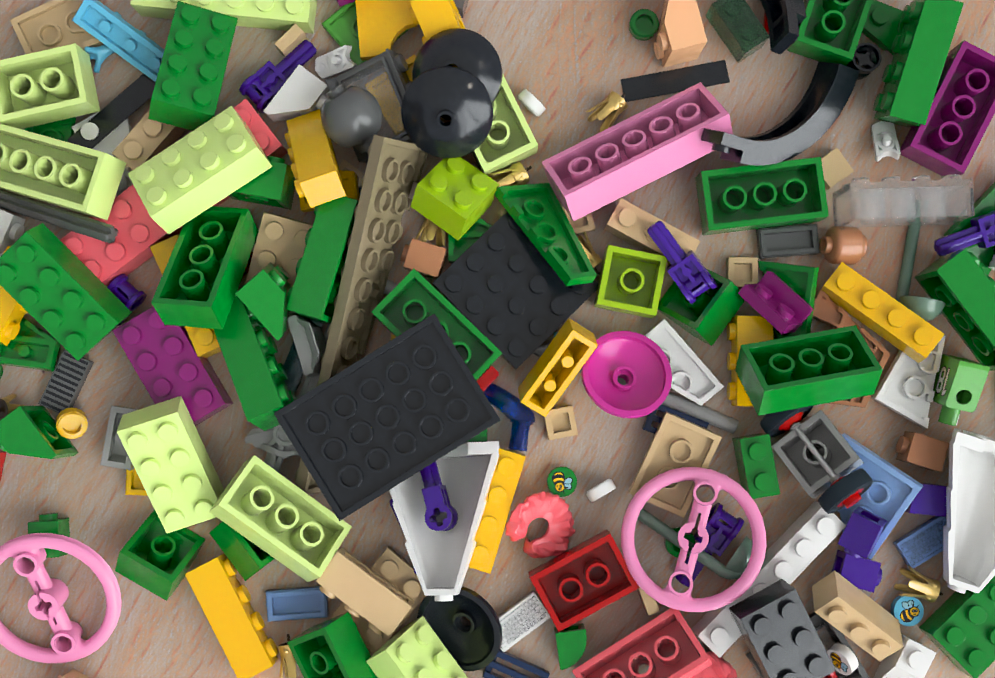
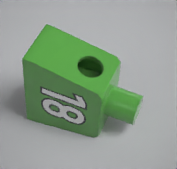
M942 353L939 372L936 373L933 391H935L933 401L942 405L938 422L957 426L961 410L971 413L976 410L990 370L989 366L970 359Z

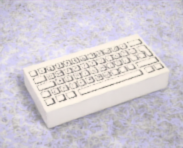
M534 591L498 617L502 628V645L500 649L504 653L550 618L547 609Z

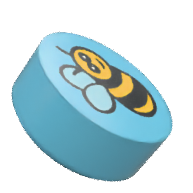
M897 596L891 603V614L899 620L900 624L914 626L922 620L924 608L917 598Z

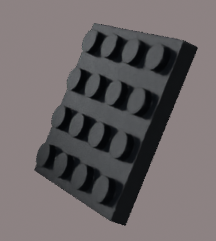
M508 212L494 223L432 283L462 315L502 352L501 356L515 370L598 289L599 285L594 280L592 283L566 286Z

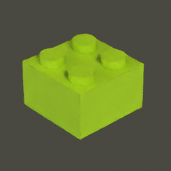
M461 157L443 158L417 184L410 207L459 240L492 205L495 197L494 194L500 184Z
M608 245L604 251L594 307L647 318L655 317L657 315L667 258L663 255Z

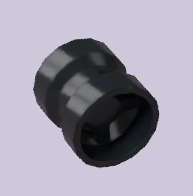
M872 43L859 44L853 60L846 66L860 71L857 80L866 78L880 65L882 60L881 52Z

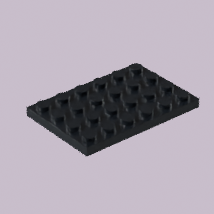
M435 314L274 413L339 521L500 421L499 416Z

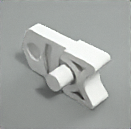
M344 45L317 57L315 60V71L322 79H327L356 67L357 64L350 59L352 46Z
M880 121L873 124L871 133L875 161L878 162L886 156L898 160L901 152L894 123Z

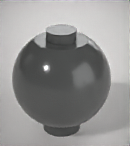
M341 84L327 93L329 98L322 106L321 123L325 133L333 142L346 148L356 147L358 152L362 154L368 151L374 134L377 135L381 128V107L377 99L369 91L356 86L345 88Z

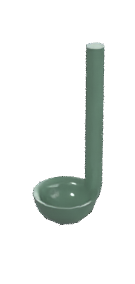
M913 200L896 300L925 321H931L942 313L945 303L926 297L908 296L925 203L924 201Z
M642 508L638 520L680 548L677 542L678 532ZM746 536L726 566L705 551L698 554L697 561L720 577L728 580L739 579L750 559L752 541ZM691 541L688 543V555H690L691 549L695 545Z

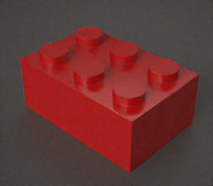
M607 529L528 572L529 578L558 632L640 588L630 574L619 548Z

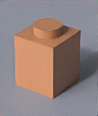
M412 238L410 245L405 244L400 261L404 262L403 267L407 271H412L414 268L423 276L437 279L441 275L448 252L445 248Z
M905 431L896 444V452L898 453L896 460L927 470L941 472L949 443L920 433Z

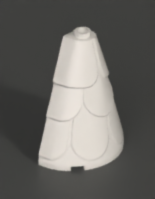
M954 428L952 439L949 442L946 525L943 526V579L948 583L947 587L959 593L965 594L966 590L979 593L995 576V439L963 430L962 433L960 429Z
M499 441L468 442V444H462L436 461L442 485H446L450 504L458 513L457 524L449 531L432 530L425 522L424 515L427 509L421 490L424 489V484L420 471L389 490L393 500V508L407 540L405 546L424 595L434 596L435 601H453V595L460 593L477 543L474 539L487 503V493L498 462ZM440 512V515L436 517L437 522L443 523V519L447 518L446 512Z

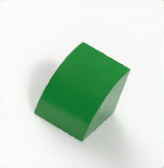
M583 623L571 625L560 632L554 627L560 670L567 669L576 664L585 651L587 637Z

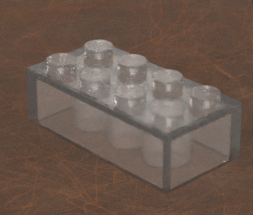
M959 174L942 176V180H931L929 175L915 176L911 178V181H900L899 176L881 178V182H870L868 177L853 178L851 183L843 184L841 189L832 193L834 226L857 228L909 226L911 222H915V218H920L921 226L954 224L975 215L973 179H961Z

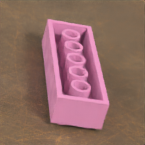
M700 82L542 161V165L555 195L571 219L575 221L714 151L711 150L712 143L701 140L704 128L733 135L730 115Z

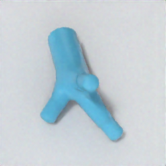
M104 44L98 47L86 46L84 48L90 55V60L95 59L93 70L95 73H99L103 61L109 55L115 53Z

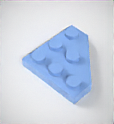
M843 433L841 435L864 462L854 471L864 469L871 477L873 484L861 495L862 499L849 508L843 507L838 510L841 521L847 525L852 512L857 507H861L887 520L872 553L867 557L871 560L923 485Z

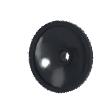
M449 29L431 37L419 50L413 65L412 80L423 72L435 67L457 66L475 75L484 84L493 104L501 88L503 72L497 51L485 37L468 29ZM447 114L440 116L442 119L452 120Z
M435 67L417 76L407 88L401 106L402 123L408 137L422 151L440 158H457L471 153L484 142L492 126L493 104L488 90L475 75L457 67ZM447 114L452 120L449 123H444L441 121L440 116Z
M462 586L460 593L453 595V601H435L434 596H426L419 607L417 619L421 616L425 618L463 671L480 670L494 660L502 645V628L496 612L481 595Z

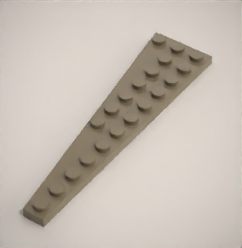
M375 134L373 136L372 143L368 149L369 158L366 171L361 180L362 189L359 202L354 211L353 229L347 242V256L345 264L341 269L340 287L334 300L333 318L327 331V345L325 353L321 358L320 376L315 387L356 363L358 354L364 355L375 321L371 311L381 302L388 275L395 258L392 247L398 239H401L404 228L401 227L400 222L405 210L410 211L412 199L408 197L413 182L419 183L428 153L422 151L414 143ZM301 459L295 474V485L308 495L320 492V488Z

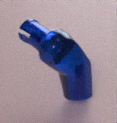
M496 384L489 385L484 392L485 396L492 406L502 412L512 422L508 449L527 452L530 425L536 423L535 414L528 406L521 403L520 399Z

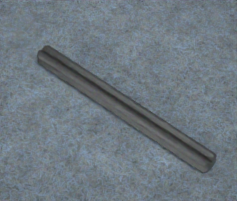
M0 190V208L107 243L114 242L115 237L118 235V230L113 225Z

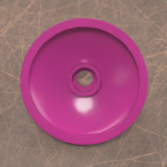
M631 331L611 332L597 339V348L581 369L582 382L591 400L605 412L621 418H639L655 411L668 396L672 384L671 367L662 349L648 337ZM617 378H623L626 381V385H621Z

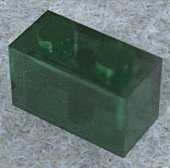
M717 0L711 4L706 14V18L738 63L762 48L769 39V34L745 0Z

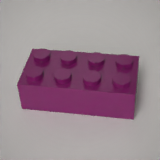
M965 40L949 52L926 124L910 128L900 148V155L949 180L965 173L995 114L994 55Z
M154 307L112 330L155 404L182 396L195 426L234 404L208 359L197 356L185 326L164 325Z

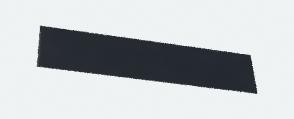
M725 60L621 79L623 94H626L624 97L625 102L682 92L700 82L705 87L730 82Z
M142 74L88 121L96 124L99 128V135L96 139L86 140L83 138L80 128L68 139V142L91 149L94 148L152 97L156 82Z

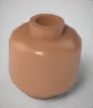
M832 226L821 237L819 242L820 252L824 255L827 262L839 265L841 262L846 265L856 264L865 256L868 246L866 236L857 227Z

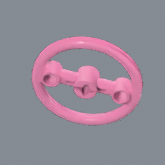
M682 467L655 476L645 483L634 495L623 517L621 547L630 574L647 595L660 604L672 609L685 612H706L732 603L752 586L760 573L765 559L767 546L766 530L757 504L749 493L736 481L712 469ZM693 481L695 484L692 496L694 501L688 523L682 526L678 532L677 542L680 552L676 567L668 580L666 588H661L648 577L637 557L634 541L636 522L640 511L656 492L673 483ZM699 488H710L713 491L714 498L710 502L700 501L696 495ZM724 490L740 504L749 520L752 532L751 556L744 572L732 586L710 597L693 598L691 596L693 588L692 576L698 554L705 550L709 542V535L705 528L711 506L715 503L719 491ZM700 514L701 517L696 532H698L697 537L702 539V542L695 543L694 547H692L688 564H686L685 560L689 549V541L684 538V535L691 534L694 530L697 516ZM684 575L687 577L690 585L686 592L678 593L672 588L671 582L675 576Z
M53 533L22 535L0 546V565L9 557H13L14 570L19 575L27 577L34 591V594L28 601L29 612L37 619L47 620L54 633L51 639L52 648L40 647L17 637L0 620V644L20 657L35 662L48 664L66 663L92 654L108 640L120 616L121 593L113 571L98 553L76 539ZM44 548L59 550L80 559L95 573L102 584L106 597V614L98 631L87 640L81 638L83 634L82 627L77 622L70 621L63 604L69 596L68 587L61 580L50 578L43 564L47 556Z

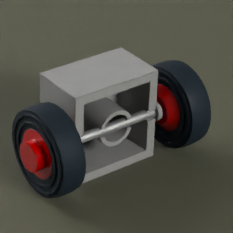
M813 406L766 414L761 420L760 426L770 437L778 436L788 430L791 431L772 445V448L810 497L815 499L822 494L818 502L826 513H834L843 507L849 508L862 499L861 495L869 489L873 481L864 469L854 471L864 462L822 410L802 424L800 421L809 414Z

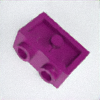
M767 271L757 284H745L738 292L747 303L781 334L796 332L813 312V308L772 271Z

